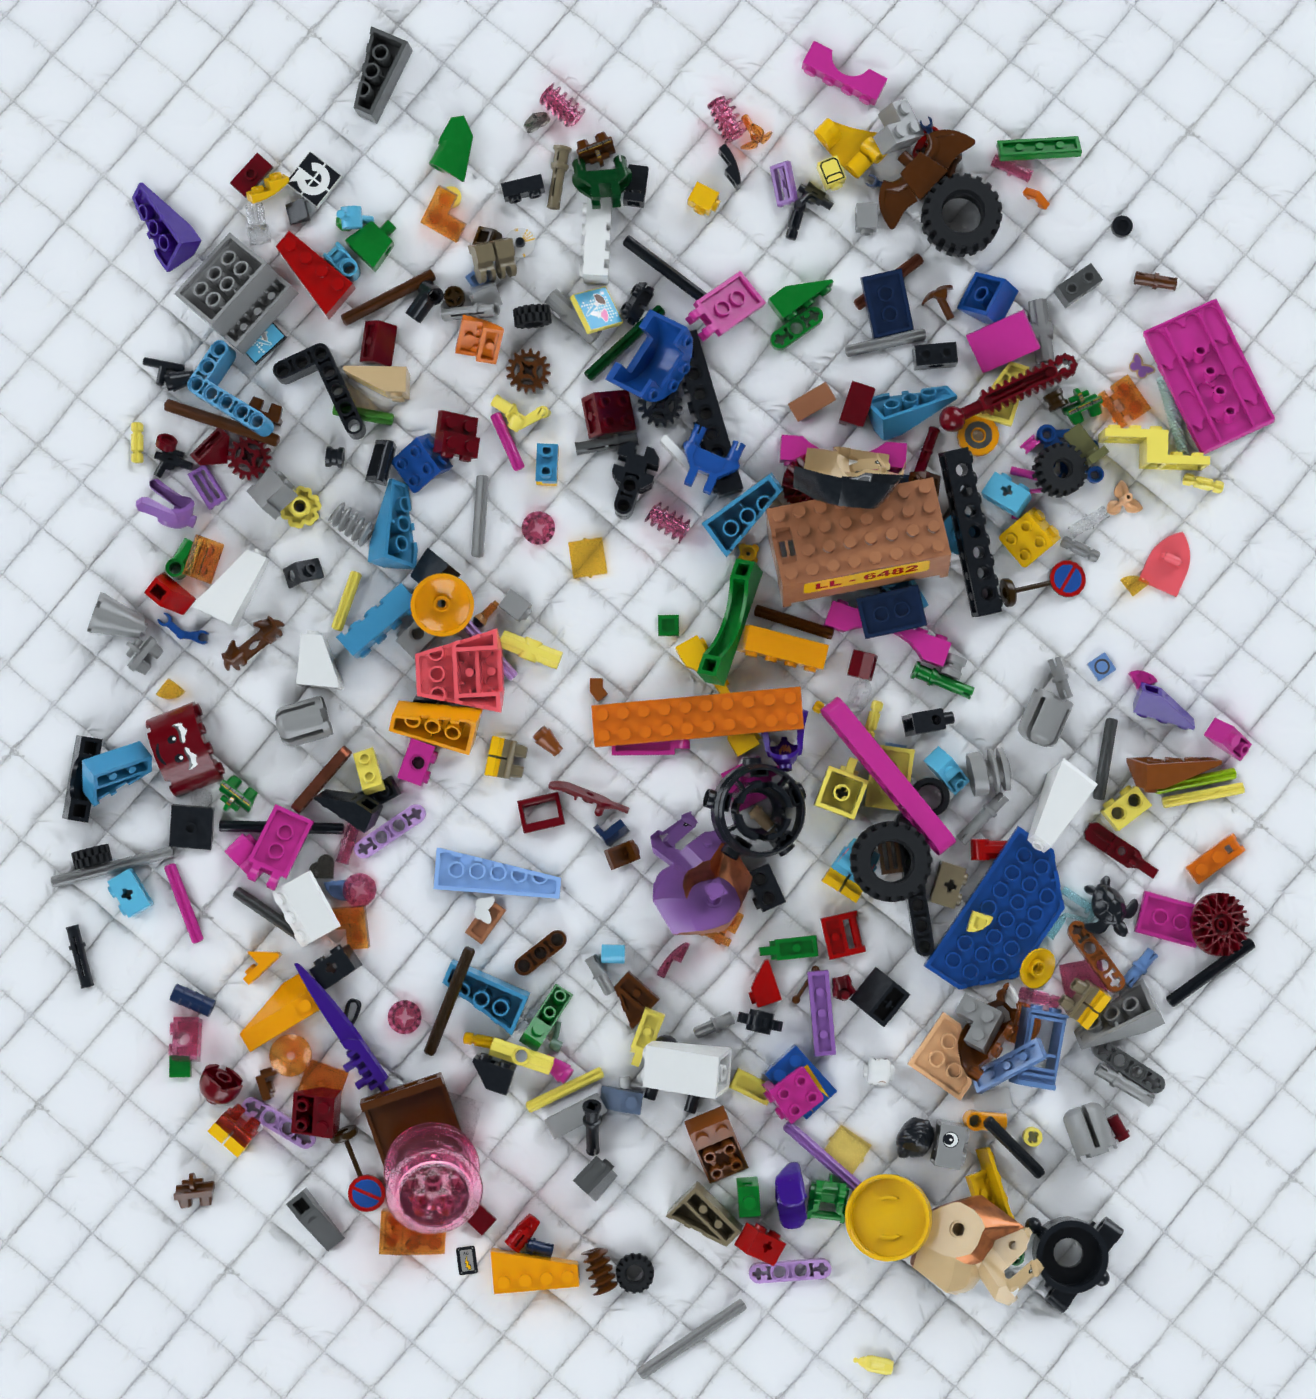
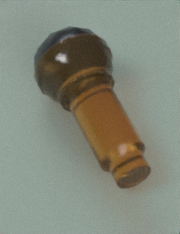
M494 601L482 613L476 614L473 617V624L479 628L484 627L489 616L497 609L499 603Z

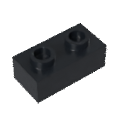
M541 174L501 183L504 200L511 204L522 201V198L530 197V199L539 198L545 193Z

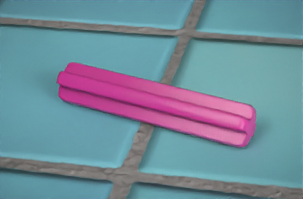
M497 412L491 415L490 418L515 471L523 469L524 463L502 414Z

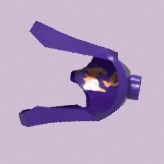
M803 709L804 729H805V724H806V720H807V716H808V712H809V711ZM804 729L797 730V745L791 744L787 737H781V741L777 746H770L769 733H761L767 756L772 758L779 765V769L784 772L792 771V764L795 763L799 755H802Z

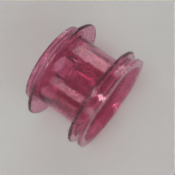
M431 1122L413 1126L405 1130L393 1141L384 1163L385 1198L388 1209L400 1224L415 1232L439 1234L460 1227L474 1215L482 1199L483 1184L479 1173V1156L471 1140L456 1127L444 1123Z

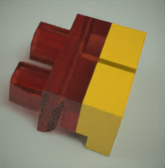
M239 1103L225 1111L207 1131L221 1144L230 1136L224 1146L237 1158L259 1133L257 1130L261 1124L255 1117H251L246 1122L241 1117L245 1112V1108Z

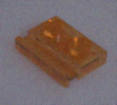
M196 534L183 574L211 584L224 544Z

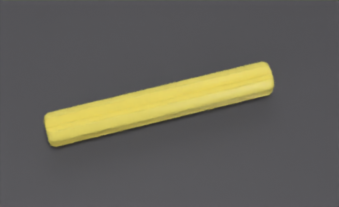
M1235 783L1162 797V805L1164 808L1243 794L1245 793L1243 783Z
M600 1067L593 1069L527 1101L526 1107L532 1113L602 1079L604 1073Z

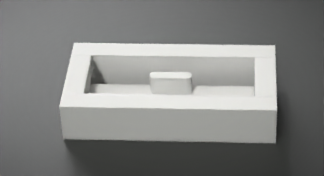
M665 434L660 439V444L688 472L690 467L686 455Z

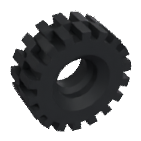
M1065 442L1062 444L1055 443L1039 452V456L1035 457L1033 461L1035 464L1032 466V470L1035 471L1032 477L1038 480L1035 485L1037 487L1041 485V492H1049L1048 496L1053 497L1056 495V498L1070 495L1079 490L1085 483L1083 480L1087 479L1088 474H1085V471L1088 470V465L1084 466V462L1087 461L1086 457L1081 458L1080 456L1083 452L1081 450L1075 451L1076 446H1068V443ZM1056 462H1063L1067 466L1068 473L1065 477H1058L1054 473L1053 467Z

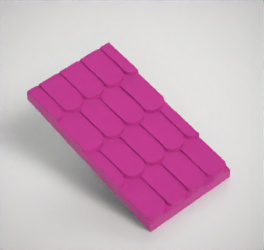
M1217 299L1211 300L1143 332L1145 343L1158 365L1157 368L1163 376L1199 452L1205 455L1210 451H1214L1264 426L1274 423L1275 417Z

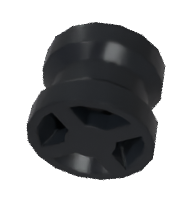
M327 446L325 466L331 467L333 465L343 468L345 448L333 449L331 446Z

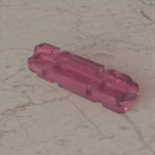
M1021 987L1019 990V999L1026 1001L1029 999L1030 1002L1045 1006L1049 1004V1007L1053 1008L1059 1006L1058 1000L1060 997L1052 994L1049 996V993L1034 989L1029 991L1030 988Z

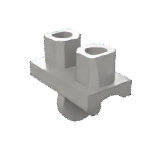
M152 636L146 640L141 648L139 647L143 641L140 638L134 644L130 641L126 643L130 647L126 653L128 657L131 658L136 652L127 665L133 672L136 670L146 675L151 665L143 659L148 653L155 659H158L163 653V649Z

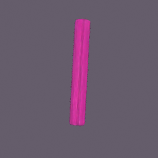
M169 864L164 867L191 941L193 944L201 942L204 938L176 864Z

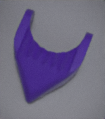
M790 1162L775 1177V1198L781 1225L787 1229H797L803 1226L807 1220L805 1209L807 1195L800 1164L798 1162Z

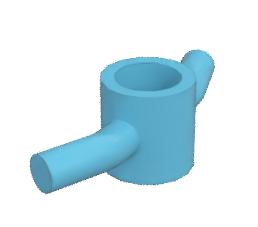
M343 206L336 213L337 217L341 219L342 229L363 228L362 224L374 222L373 216L362 215L361 206Z

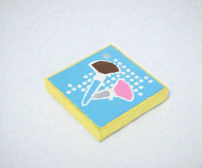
M606 286L573 294L570 297L587 334L617 327L623 323Z

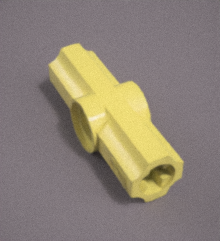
M505 630L500 638L502 649L515 653L518 657L534 663L538 662L557 669L563 655L561 651L545 646L542 642L532 638H524Z
M494 1037L488 1054L547 1075L550 1074L555 1057ZM521 1050L527 1053V1059L524 1062H519L516 1058V1054Z

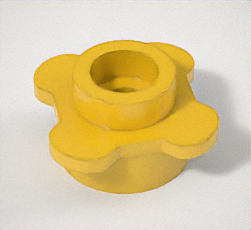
M741 543L738 547L740 556L737 559L757 563L758 545Z

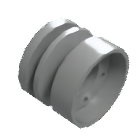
M1002 747L996 748V758L993 750L989 749L987 751V760H984L980 751L966 754L967 773L974 797L988 795L990 784H992L996 793L1001 791V785L1004 791L1011 790V768Z

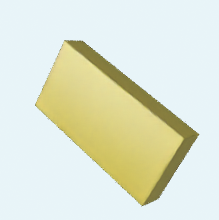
M737 1068L729 1088L766 1106L768 1105L769 1101L763 1094L765 1089L762 1086L766 1081Z

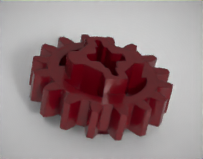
M239 437V443L232 442L235 446L234 449L228 448V451L232 453L230 456H226V459L231 461L228 467L235 468L232 473L234 475L240 473L239 478L241 480L245 476H247L248 481H252V476L259 480V474H264L265 468H271V465L268 464V461L273 460V457L268 455L271 449L265 448L267 445L265 443H259V441L250 438L244 440L242 437ZM249 445H255L260 449L253 450ZM241 449L239 457H236L238 451ZM247 451L254 456L251 458L252 465L246 460L248 459ZM263 459L262 464L258 468L259 461ZM246 466L250 471H243L239 467Z

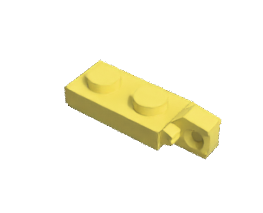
M645 1007L630 1047V1052L635 1053L631 1065L639 1067L643 1049L648 1043L656 1041L665 1014Z

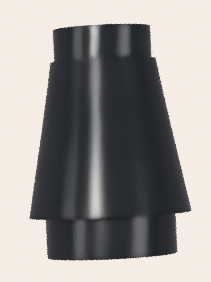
M193 370L168 372V374L164 375L167 390L175 392L186 387L189 378L193 374Z

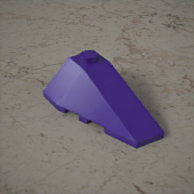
M143 182L139 183L132 196L140 219L146 222L149 230L147 236L149 239H153L156 247L154 253L166 272H171L196 253L202 240L186 220Z

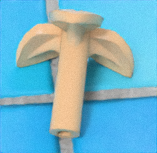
M1123 480L1119 481L1114 489V494L1119 500H1111L1107 504V513L1111 515L1119 514L1122 506L1125 507L1128 513H1137L1143 510L1140 502L1133 499V495L1129 493L1127 484Z

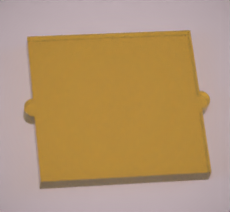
M602 537L594 539L583 538L581 541L568 542L574 579L588 576L592 578L595 575L608 574Z
M840 1125L833 1137L829 1138L830 1141L824 1150L853 1175L859 1164L864 1162V1157L872 1145L843 1125Z

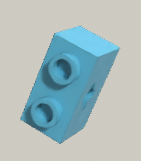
M994 472L981 492L984 499L1018 519L1032 499L1029 492L1030 489L1022 483H1019V485L1012 482V478L1005 473L1000 475ZM1011 491V493H1012L1011 495H1010V494H1007L1006 496L1004 495V492L1009 493V492Z
M129 868L107 881L109 884L108 891L113 898L117 897L120 903L118 907L124 916L127 915L128 918L134 917L154 905L133 868ZM127 890L133 891L131 898H126Z

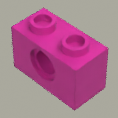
M411 738L397 778L422 787L424 783L427 784L431 776V772L428 771L431 763L435 764L438 757L437 747ZM418 757L424 759V766L421 769H416L413 765L414 760Z

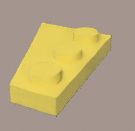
M1012 361L1009 362L991 387L995 390L997 383L1003 386L1004 380L1010 383V378L1014 376L1018 379L1019 373L1025 376V371L1030 367ZM1017 398V402L1014 405L1009 402L1008 408L1002 405V409L999 412L994 409L995 412L992 416L988 413L983 415L979 413L975 416L1011 427L1019 399Z

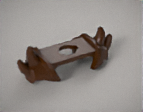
M270 616L265 620L254 622L253 626L260 628L259 632L240 647H236L235 640H231L225 653L221 654L225 669L229 671L230 666H232L234 669L240 670V664L245 666L247 661L261 649L275 642L276 634L280 637L283 636L279 627H284L285 624ZM259 641L255 649H249L253 642Z

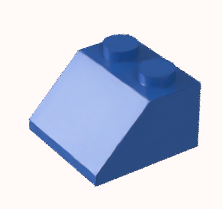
M975 272L957 309L985 324H992L1006 317L1019 291L1004 278Z

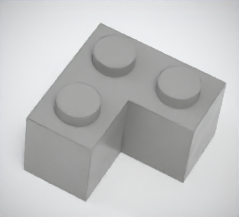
M905 98L892 102L878 114L884 128L873 138L881 154L885 155L912 146L925 134Z
M965 993L955 1011L959 1018L972 1024L964 1041L968 1046L986 1055L1006 1017L1002 1011Z

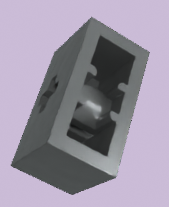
M1090 263L1058 285L1054 290V294L1064 308H1067L1099 286L1103 279L1092 263Z

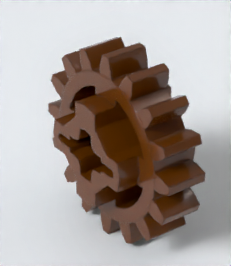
M531 348L528 353L521 349V355L514 353L515 360H508L511 367H506V371L511 372V374L507 375V380L513 379L510 385L511 387L517 385V392L524 389L526 395L529 390L536 394V388L543 390L542 383H549L546 377L551 376V372L546 370L550 368V363L545 364L547 357L540 358V351L533 354ZM530 358L534 359V361H525V359ZM518 364L520 371L515 376V368ZM524 366L529 370L532 369L533 377L528 373L525 374ZM542 367V376L539 379L537 372ZM523 382H532V384L526 385Z

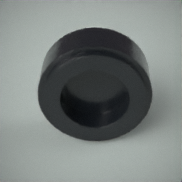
M1124 215L1116 217L1111 224L1112 233L1120 238L1128 236L1133 228L1131 219Z

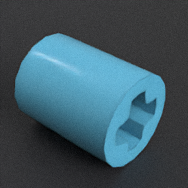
M602 944L601 963L625 964V945Z

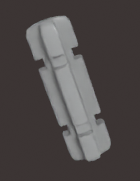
M1064 536L1061 540V547L1069 548L1071 552L1084 558L1088 557V560L1092 562H1097L1100 557L1099 551L1091 550V547L1076 540L1072 541V538Z

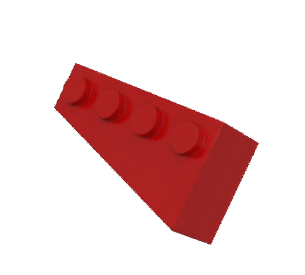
M288 231L276 245V248L330 320L356 288L350 280L293 233Z

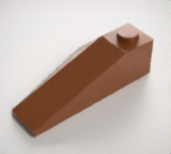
M1153 757L1126 758L1135 785L1143 788L1144 792L1155 793L1157 789H1166L1222 765V760L1213 757H1184V761L1181 758L1165 757V761L1153 759Z

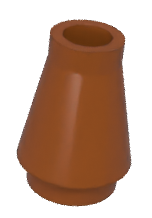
M543 726L533 735V738L536 740L535 743L554 757L563 749L550 728L547 729Z

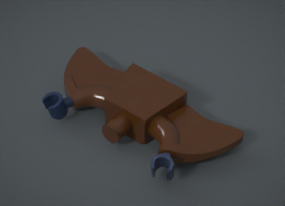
M928 116L929 125L924 126L920 120L922 130L927 132V148L924 153H918L915 158L906 150L898 157L897 160L905 167L900 173V178L893 182L886 180L882 182L875 175H868L874 178L875 181L873 184L866 183V185L870 188L880 187L879 206L881 214L891 230L896 228L902 215L911 205L918 202V200L921 202L928 192L931 191L932 187L948 174L947 169H949L954 159L975 145V139L955 130L944 129L933 132V122L931 117Z

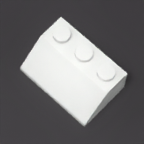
M311 870L272 892L275 902L280 906L286 922L290 925L295 939L302 948L341 926Z

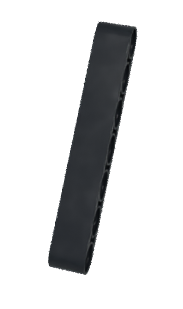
M898 813L895 816L894 821L899 822V819L901 816H903V814ZM898 843L903 878L909 871L905 862L910 855L907 849ZM924 886L919 890V893L907 899L906 903L914 950L921 956H929L934 951V940ZM915 899H920L923 903L919 911H915L912 907V902ZM918 920H924L926 923L925 930L921 932L915 928ZM921 941H927L929 943V949L927 952H921L919 950V944Z

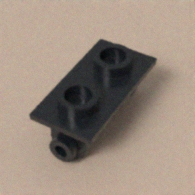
M639 282L634 285L630 292L631 297L629 301L625 302L620 309L621 318L628 319L627 323L634 326L635 323H638L645 311L639 305L642 304L647 307L654 296V289L650 286L646 287L648 284L646 282Z

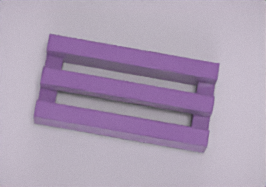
M787 160L770 166L777 207H784V205L796 202L798 196L791 161ZM777 169H779V172H780V177H781V180H780V181H779V176H778V171H777ZM781 187L783 188L785 200H783Z
M202 465L187 474L209 510L228 500L207 465ZM202 470L206 472L207 476L209 477L217 492L221 496L220 498H217L205 477L201 473ZM197 474L214 500L212 503L206 497L194 475Z

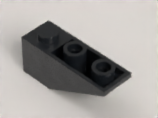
M325 789L314 797V800L323 807L338 815L339 818L344 819L363 833H366L376 825L383 805L364 794Z

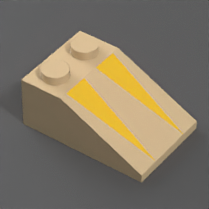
M343 366V370L348 378L392 399L393 402H404L405 399H410V373L407 367Z

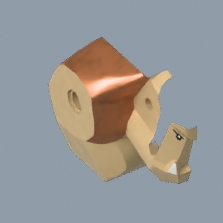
M982 1195L970 1196L932 1209L930 1234L924 1245L911 1255L910 1264L914 1269L946 1293L954 1295L966 1293L973 1289L981 1279L994 1300L1008 1306L1018 1299L1017 1293L1033 1277H1038L1044 1269L1042 1263L1035 1259L1031 1260L1011 1279L1005 1277L1004 1271L1027 1250V1244L1033 1232L1029 1227L1021 1225Z

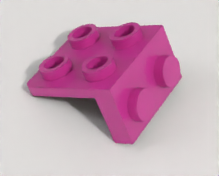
M802 1066L795 1069L775 1085L769 1080L762 1084L765 1089L763 1094L769 1103L773 1102L777 1107L774 1111L781 1120L785 1118L791 1124L824 1099V1096Z

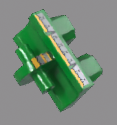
M1079 388L1073 389L1074 396L1068 398L1070 405L1061 408L1062 413L1068 416L1070 422L1073 425H1077L1084 421L1081 412L1086 409L1090 417L1102 414L1100 403L1103 400L1101 396H1097L1095 393L1090 395L1088 390L1081 392Z
M235 775L227 781L223 780L219 791L224 794L220 800L225 803L223 810L226 812L230 808L237 812L241 807L249 813L253 808L258 793L250 787L243 794L237 789L241 786L242 781Z

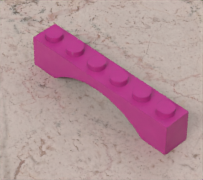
M782 435L779 463H784V466L787 467L794 459L806 454L807 448H819L811 444L803 436ZM885 442L869 452L890 455V470L888 471L899 473L906 462L907 443Z
M837 599L836 602L833 600L824 626L842 633L852 629L863 628L858 606L853 608L848 606L849 602ZM920 627L892 633L907 642L917 653L921 661L940 668L944 666L951 646V642L947 641V637L936 634L935 637L927 634V630Z

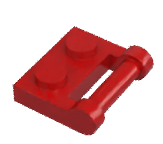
M857 910L820 918L829 960L866 952L865 945L862 944L857 922ZM846 919L849 920L854 948L850 949L843 925V920Z

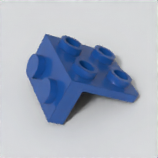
M430 433L416 437L392 460V465L413 493L419 492L437 475L447 472L453 467L449 458H443L441 453L433 452L435 438Z

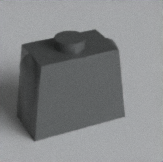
M595 1156L573 1182L596 1202L618 1175L612 1170L615 1166L606 1158L602 1161L599 1157Z

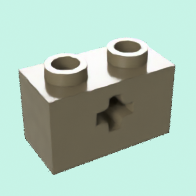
M940 861L928 901L951 909L959 906L962 899L960 889L962 885H966L968 879L967 869ZM952 880L951 884L954 885V889H949L948 892L944 884Z

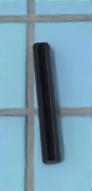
M989 1116L983 1121L984 1127L1035 1178L1039 1179L1045 1174L1042 1166L993 1117Z

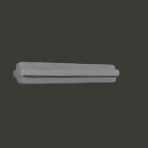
M922 328L846 345L845 352L847 357L923 341L926 339V331Z
M478 475L476 477L471 555L478 558L484 556L489 477L486 475Z

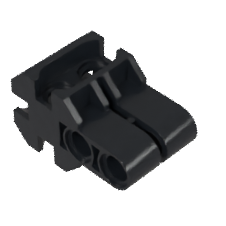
M631 441L619 446L617 452L619 455L618 460L625 462L624 467L614 464L612 468V477L619 487L614 502V510L616 516L623 520L632 516L638 495L653 488L654 476L646 472L647 469L658 472L660 462L654 448L647 446L644 456L636 454L637 449L635 448L637 443ZM628 484L635 486L633 491H627L624 488ZM626 504L629 506V509L627 511H620L618 507Z

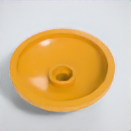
M447 573L433 574L424 578L414 589L410 602L411 613L416 624L428 634L439 637L451 636L464 629L471 620L474 611L473 595L467 584L460 578ZM439 600L445 601V605L443 607L438 606L437 603Z

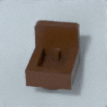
M633 839L604 850L611 870L640 859L639 847Z

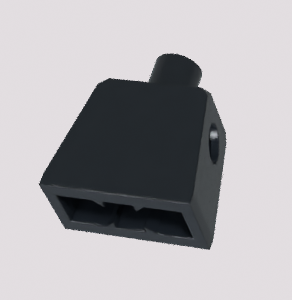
M427 548L412 571L411 578L419 584L424 578L433 574L447 573L459 577L461 574Z
M942 708L901 716L905 737L944 730L946 725L954 724L955 722L953 712H943Z

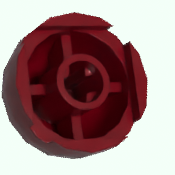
M209 1064L205 1067L199 1081L202 1095L209 1103L214 1105L230 1103L236 1099L243 1087L241 1085L243 1082L242 1078L228 1067L224 1071L219 1069L220 1065Z

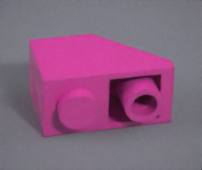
M1214 718L1204 733V736L1211 743L1239 761L1248 753L1252 745L1234 726L1217 718Z

